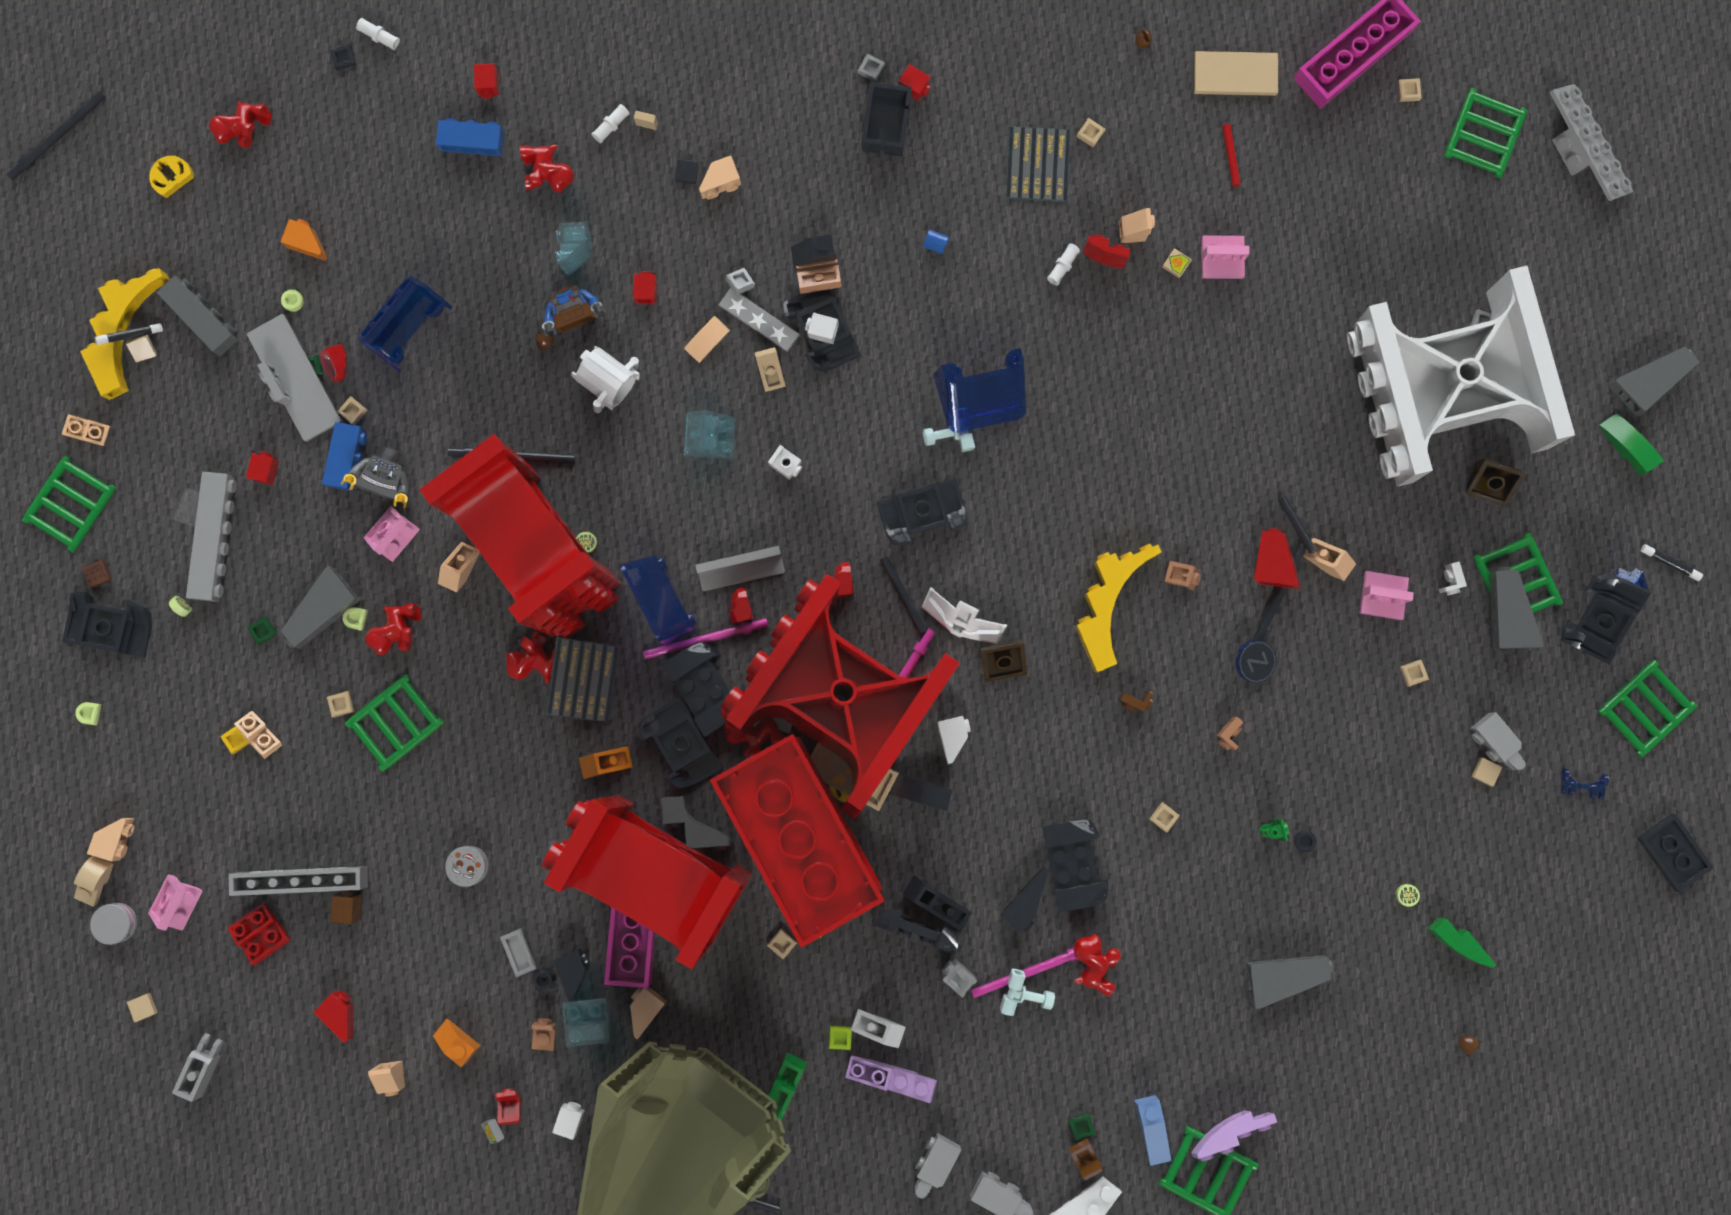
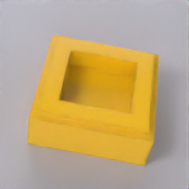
M236 727L220 736L231 754H235L250 744Z

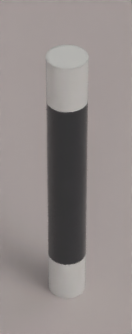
M161 323L97 336L95 337V342L97 345L162 332L163 328Z
M1646 544L1641 549V552L1697 581H1700L1703 577L1702 573Z

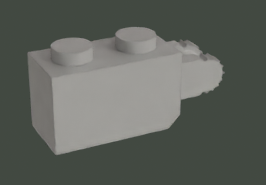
M1496 712L1488 713L1470 728L1473 733L1472 738L1479 745L1482 744L1487 749L1486 754L1492 761L1503 762L1505 766H1508L1509 770L1524 769L1526 764L1518 753L1522 743Z
M956 959L953 962L947 961L941 969L943 981L962 998L968 989L977 982L976 977Z
M204 1034L197 1049L193 1050L188 1056L172 1094L190 1102L203 1096L220 1059L218 1054L223 1040L217 1039L211 1051L206 1048L211 1035Z
M938 1133L935 1138L930 1137L925 1148L928 1150L925 1157L921 1156L915 1166L918 1180L914 1187L918 1198L924 1199L932 1186L936 1188L943 1186L961 1152L960 1145Z
M988 1172V1174L981 1173L970 1194L971 1201L996 1215H1033L1031 1205L1022 1199V1195L1019 1192L1020 1189L1009 1182L1007 1185L1000 1182V1177L992 1172Z

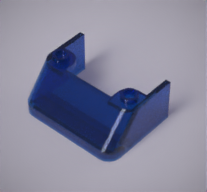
M409 276L399 285L358 337V341L396 371L400 372L401 368L397 365L404 359L402 347L428 316L437 317L443 312L444 307L450 310L453 306L428 285Z

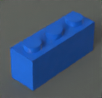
M447 118L446 120H438L436 145L440 151L502 156L505 132L501 125L495 122L481 124L473 120L458 122L455 119Z
M335 422L322 480L323 485L353 491V489L349 490L350 483L344 482L341 485V482L352 467L363 460V454H361L362 446H365L367 443L365 429L360 426Z

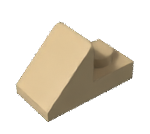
M775 347L756 352L755 356L765 392L785 387Z

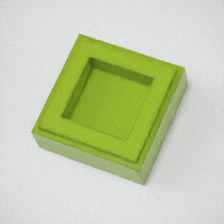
M830 1026L829 1049L851 1050L852 1027Z

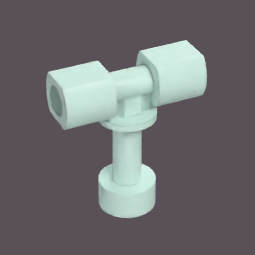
M966 407L953 409L954 423L951 424V428L934 432L932 428L923 429V438L926 446L934 445L937 439L953 436L954 440H959L961 452L975 449L972 433H969L967 428L969 419Z
M1011 969L1007 982L1009 987L1008 994L1003 995L1000 1011L1002 1014L1014 1016L1017 1003H1022L1024 999L1041 1003L1042 1008L1051 1010L1054 1005L1055 994L1050 991H1044L1043 994L1026 991L1025 986H1023L1025 980L1024 971Z

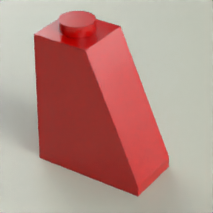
M1269 528V531L1262 530L1254 581L1261 585L1300 590L1301 584L1287 536L1280 529Z

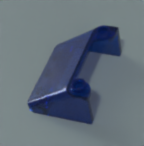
M1021 348L1013 349L1006 355L1005 362L1007 368L963 378L961 368L956 364L948 363L941 365L933 374L946 423L952 432L961 433L1021 419L1026 414L1025 369Z
M652 555L619 565L655 637L661 644L669 645L696 630L694 627L697 624L692 613L687 614L665 573L664 569L668 568L663 557L658 558L657 555Z

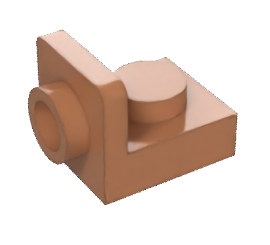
M1170 561L1165 582L1187 587L1189 590L1194 591L1195 586H1198L1201 575L1195 566Z
M1232 717L1216 735L1220 739L1218 743L1226 750H1237L1239 747L1230 739V737H1236L1242 730L1240 726L1243 721L1238 717Z
M540 1018L538 1022L535 1021L531 1028L533 1029L531 1049L554 1051L557 1023H551V1019Z

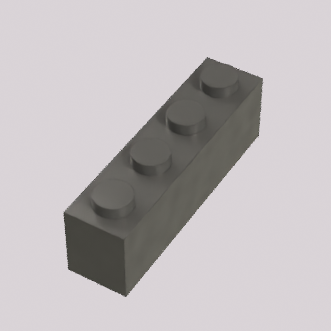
M174 276L156 293L212 352L219 356L223 355L239 340L234 335L236 330L229 323L226 322L224 324L220 320L222 316L214 308L209 309L206 306L208 301L200 293L196 295L192 291L194 286L187 279L181 280Z

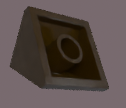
M1484 458L1474 464L1466 493L1506 507L1527 473L1526 471Z
M1023 640L979 649L985 682L1027 674Z

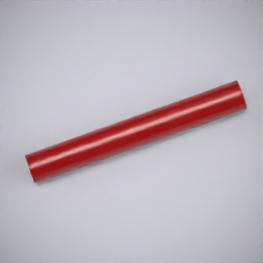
M1225 124L1222 126L1232 186H1239L1241 183L1231 125Z

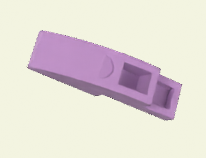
M851 1056L845 1077L928 1103L932 1102L937 1080L919 1075L917 1072L856 1056Z
M1244 1110L1230 1116L1213 1127L1199 1141L1192 1151V1156L1201 1159V1161H1206L1214 1158L1213 1154L1215 1153L1227 1154L1234 1151L1233 1147L1240 1145L1237 1136L1245 1138L1252 1135L1251 1131L1253 1130L1265 1131L1271 1129V1124L1277 1123L1275 1114L1267 1112L1253 1117L1250 1111Z

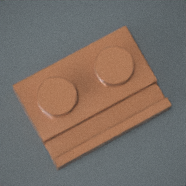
M837 259L796 266L800 294L842 287Z

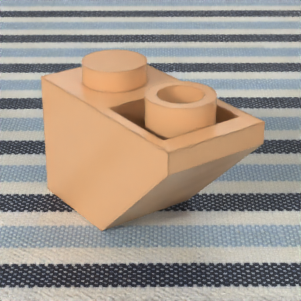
M732 156L711 163L699 188L702 199H713L719 195L718 193L735 191L741 185Z
M1150 208L1121 217L1119 221L1120 243L1146 241L1148 235L1151 234L1152 228L1155 226L1154 215H1151Z
M122 818L95 832L87 854L111 862L121 860L127 852L128 847L126 843L128 837L134 832L135 826L133 822L135 819Z

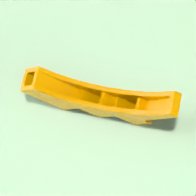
M159 268L152 269L140 278L130 279L127 284L117 279L110 280L104 286L98 288L108 311L99 312L96 314V317L89 320L96 336L127 330L134 313L143 301L170 280L167 273ZM124 340L97 345L95 342L80 351L100 395L109 400L129 391L122 367Z
M1151 543L1139 548L1140 552L1133 555L1132 552L1120 556V561L1116 553L1110 555L1107 552L1097 556L1098 561L1093 563L1103 586L1101 587L1100 584H1096L1087 588L1089 592L1084 596L1094 618L1091 619L1089 615L1079 619V624L1075 628L1095 673L1117 664L1112 649L1110 633L1111 616L1116 598L1130 575L1144 562L1161 553L1159 545L1153 547Z

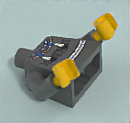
M385 448L382 458L374 455L371 458H364L352 467L341 482V485L344 482L350 483L349 490H352L355 486L392 500L395 507L397 502H402L404 504L403 508L407 506L409 489L407 476L401 470L402 466L394 463L398 452L393 449Z

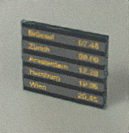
M1009 126L1005 199L1034 200L1035 202H1068L1071 129Z
M556 637L545 714L575 718V720L585 719L609 722L619 646L592 643L589 640L579 641Z

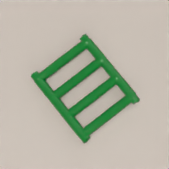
M1470 88L1446 147L1444 157L1449 159L1454 157L1495 173L1494 176L1497 178H1502L1526 117L1527 109L1514 108L1478 94L1475 88ZM1473 101L1515 117L1513 127H1508L1470 112ZM1466 120L1509 136L1506 145L1502 146L1464 131L1463 127ZM1459 138L1501 154L1498 165L1455 149Z
M63 456L24 514L22 522L32 523L67 545V549L74 553L108 503L116 487L110 484L106 485L72 464L69 457ZM65 469L103 492L97 503L59 480ZM53 487L91 510L85 521L47 498ZM41 505L79 528L73 539L35 516Z
M1531 533L1525 534L1521 540L1483 556H1473L1490 594V573L1486 563L1527 546L1533 558L1510 567V569L1522 572L1537 566L1541 577L1524 584L1525 591L1527 593L1546 585L1550 597L1531 604L1533 613L1553 604L1555 606L1563 604L1558 589Z
M1656 660L1648 663L1598 710V713L1601 716H1606L1634 746L1639 758L1649 753L1697 707V704L1693 701L1690 702L1658 668L1659 663ZM1652 674L1683 707L1675 716L1644 684L1643 680L1648 675ZM1635 687L1666 719L1667 723L1660 730L1627 696ZM1620 701L1652 735L1645 744L1612 711Z
M407 674L398 679L345 722V725L349 729L352 728L379 762L380 765L378 767L382 772L390 768L444 724V721L440 717L437 718L410 684V678ZM401 688L405 690L430 722V725L421 732L392 696ZM385 701L413 736L405 745L402 744L376 710ZM368 714L397 750L388 758L384 756L359 724V721Z
M1186 1126L1184 1131L1186 1135L1165 1178H1161L1158 1184L1213 1215H1231L1252 1170L1256 1171L1259 1164L1235 1150L1223 1154L1225 1156L1204 1199L1200 1198L1192 1192L1208 1160L1201 1161V1159H1198L1184 1188L1173 1183L1193 1140L1200 1141L1205 1136V1134L1196 1129ZM1235 1160L1244 1165V1168L1224 1209L1213 1205L1212 1202L1232 1161Z

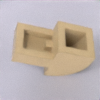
M95 856L90 857L81 867L75 878L74 884L77 885L74 898L93 907L98 904L103 885L110 878L113 863Z

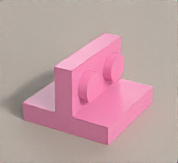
M1202 236V278L1243 279L1245 277V259L1249 255V246H1244V236Z
M390 506L364 536V539L379 555H384L393 562L420 529L402 516L394 507Z
M1366 571L1359 613L1403 620L1405 604L1413 601L1414 592L1407 591L1409 578Z
M168 874L148 914L158 929L166 931L168 927L183 931L203 891L200 888L181 883L177 877Z

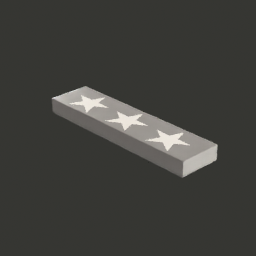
M732 288L728 290L719 303V307L786 352L790 350L800 336L799 333L741 294L735 295Z

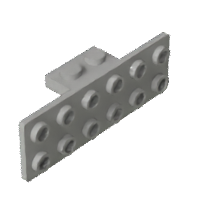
M1575 84L1552 90L1550 94L1569 127L1568 130L1552 141L1570 174L1573 176L1590 166L1609 201L1632 193L1631 182L1625 177L1620 162L1614 157L1611 145L1603 137L1601 127L1591 115L1592 111L1585 104L1580 89Z
M281 314L247 333L262 362L257 365L260 370L259 376L261 380L269 386L270 391L268 393L272 400L285 405L304 441L308 442L333 428L335 422H342L285 315Z

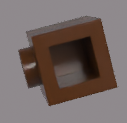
M345 890L332 896L331 922L353 924L360 920L362 894L354 893V890Z

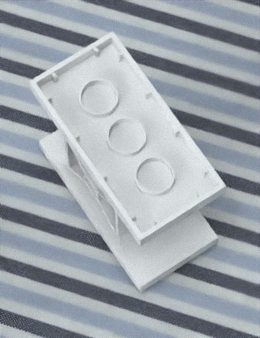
M1528 266L1509 270L1486 292L1492 311L1490 321L1426 338H1412L1401 333L1393 325L1387 302L1369 306L1353 326L1354 331L1347 333L1348 348L1352 357L1361 355L1365 368L1364 372L1358 373V384L1361 394L1364 398L1372 396L1376 412L1369 414L1371 432L1375 438L1383 436L1387 453L1380 454L1381 469L1386 479L1395 478L1397 487L1414 483L1433 471L1427 451L1428 442L1432 434L1491 419L1505 418L1517 423L1525 431L1531 453L1550 449L1575 435Z

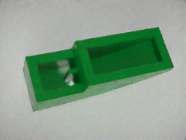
M1617 413L1599 425L1623 460L1627 459L1639 476L1648 473L1664 461L1653 446Z
M1442 917L1428 927L1439 941L1457 954L1492 968L1496 966L1469 931L1464 929L1457 931L1448 919Z
M789 1053L786 1054L768 1094L776 1102L777 1109L775 1113L777 1119L781 1120L807 1063Z

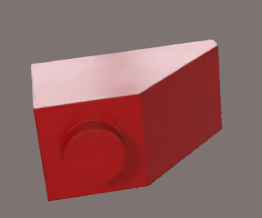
M338 990L331 993L313 1013L345 1043L353 1037V1004L350 1002L351 998L348 994Z

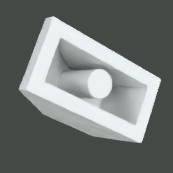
M963 716L937 722L947 764L953 763L968 738L967 732H971L968 719L964 720Z
M858 1009L851 1031L881 1044L899 1048L906 1027Z

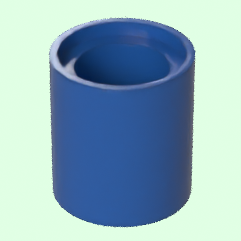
M929 230L923 247L943 255L949 237Z

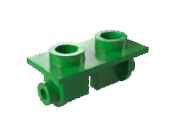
M1271 818L1272 823L1262 825L1259 828V833L1262 837L1288 841L1289 828L1287 823L1283 822V819Z

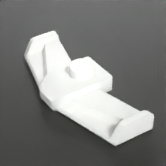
M932 587L929 589L922 605L925 611L945 626L950 633L958 637L998 645L1007 627L1006 624L977 619L976 616L979 610L962 601L955 608L934 591Z

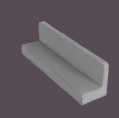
M779 546L695 565L703 591L785 572Z

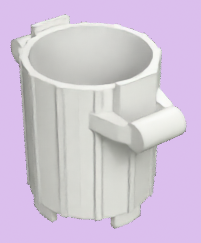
M595 346L591 353L586 350L580 356L583 361L577 373L572 372L571 374L578 383L598 397L593 402V410L596 413H600L605 406L611 410L618 406L632 389L636 379L639 380L640 374L636 371L639 368V360L637 357H632L630 362L624 366L604 350Z

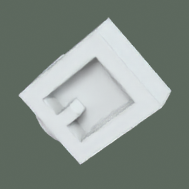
M1459 561L1445 566L1444 576L1451 586L1439 589L1440 593L1447 592L1449 596L1460 593V588L1467 586Z

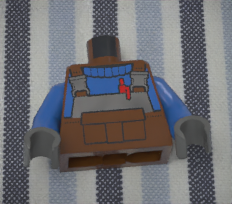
M561 279L554 283L558 293L549 296L550 302L546 306L542 329L545 336H548L547 333L549 331L557 334L558 330L559 333L597 319V313L599 311L606 313V310L597 297L585 289L579 290L577 286L569 288L566 279Z

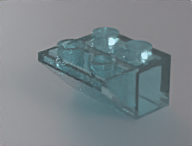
M585 222L559 223L560 230H556L557 243H560V251H556V260L560 264L561 270H564L567 276H572L592 256V235Z
M706 410L688 412L686 416L684 454L701 458L733 459L735 417Z
M607 998L562 1002L566 1047L610 1043L612 1041V1017Z

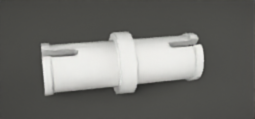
M361 18L357 23L356 29L371 37L374 42H380L392 50L397 48L400 39L384 31L382 26H375L364 18Z
M620 104L609 117L606 116L603 119L604 122L592 132V136L599 143H602L612 131L618 129V125L629 115L628 110Z
M1069 244L1061 258L1056 260V266L1047 277L1050 283L1058 286L1066 271H1070L1072 262L1080 252L1077 246Z

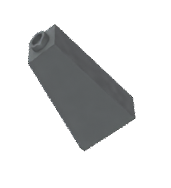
M1683 347L1623 375L1607 385L1637 416L1648 410L1700 361L1696 358L1693 351Z
M327 566L281 630L285 636L283 638L284 641L291 648L301 649L341 617L348 608L353 607L360 601L335 568Z
M1497 567V571L1490 572L1493 649L1544 647L1519 571L1511 570L1510 567Z
M1320 955L1246 962L1251 1007L1261 1009L1331 980V974L1333 973L1332 961L1329 960V957Z

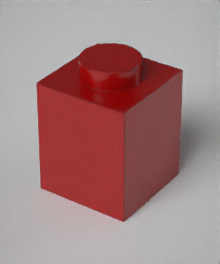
M494 63L474 64V89L478 96L490 99L494 95H499V71Z
M909 64L899 79L898 86L912 87L911 97L920 101L921 97H926L931 90V77Z
M641 271L640 274H634L633 299L636 304H657V278L652 272Z
M261 451L260 455L252 453L246 478L273 485L279 461L273 458V454Z

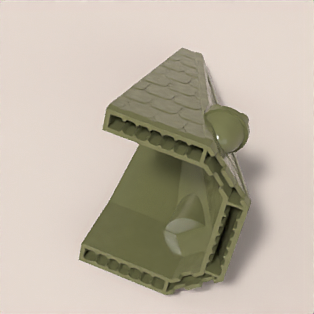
M648 1042L604 1080L598 1088L577 1215L735 1214L749 1201L752 1202L766 1193L770 1186L769 1177L791 1152L789 1144H785L783 1139L785 1131L782 1121L777 1119L775 1113L777 1109L776 1102L707 1048L698 1047L696 1051L686 1050L684 1045L670 1044L666 1048L657 1047V1042Z

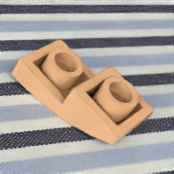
M714 316L684 349L700 363L730 330Z
M68 414L62 435L104 446L111 426Z
M253 711L234 723L235 727L264 759L282 746L281 742L267 729L265 723Z

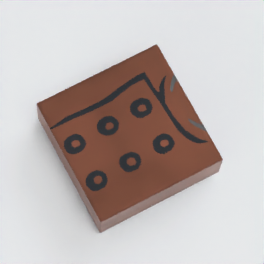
M104 560L82 568L90 588L112 580Z

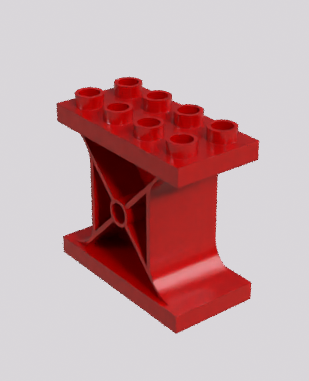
M493 434L419 489V491L431 506L449 515L458 523L515 600V603L508 607L518 623L551 636L561 635L563 639H567L583 628L585 623L580 617L588 610L596 609L598 613H602L619 600L614 591L621 586V583L610 570L593 559L583 548L536 485L541 478L532 466Z
M826 574L820 584L809 579L796 598L798 603L794 608V611L799 613L795 620L786 614L782 617L771 634L773 639L770 645L775 649L770 656L761 650L756 654L746 670L748 675L745 680L750 683L745 692L736 686L731 690L720 707L722 709L720 716L725 718V733L739 742L747 730L757 721L764 718L777 717L789 722L841 757L851 770L852 788L849 797L840 810L855 820L960 662L945 653L936 667L924 676L904 678L895 674L840 637L833 630L829 621V612L836 603L841 583ZM835 695H841L847 701H839Z
M794 734L710 780L801 948L885 901L880 892L883 890L879 879L800 736L795 738Z
M620 795L592 799L591 801L586 800L585 803L579 801L565 823L567 827L574 830L569 840H563L561 844L555 842L541 864V867L550 871L544 884L559 893L573 887L597 898L671 942L680 951L676 961L693 969L710 949L753 872L739 864L732 869L701 854L638 817L631 811L634 803Z

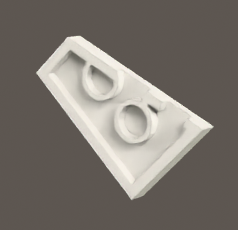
M1102 1177L1083 1190L1081 1194L1071 1201L1069 1200L1061 1208L1049 1215H1105L1122 1191Z

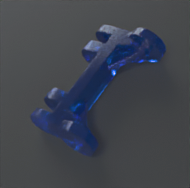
M1563 768L1561 773V794H1566L1567 787H1569L1568 795H1575L1576 788L1590 790V798H1596L1597 791H1599L1598 799L1603 800L1605 789L1609 783V776L1602 774L1601 778L1592 784L1577 783L1569 774V770Z

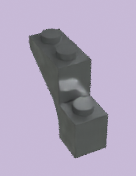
M685 796L662 798L663 824H669V828L682 827V823L685 822L686 845L698 852L705 851V847H713V851L726 850V846L731 845V838L728 835L695 820L690 815L686 806Z

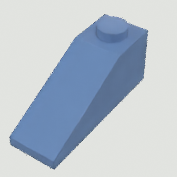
M1153 1095L1134 1100L1150 1166L1171 1161L1165 1121L1159 1099Z

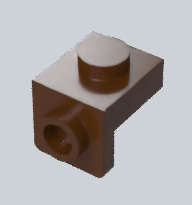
M1146 691L1142 701L1124 692L1121 693L1118 701L1123 703L1121 707L1131 712L1134 709L1144 712L1145 709H1150L1154 698H1152L1153 692Z
M1088 1138L1068 1148L1084 1180L1094 1177L1103 1171Z

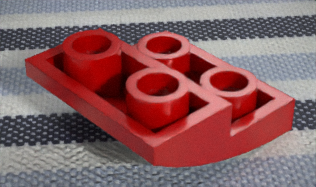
M1096 234L1091 237L1088 236L1083 253L1096 262L1123 269L1129 258L1130 248H1124L1123 245H1112V247H1109V238Z
M262 903L227 928L236 945L242 947L251 965H257L291 940L266 903Z

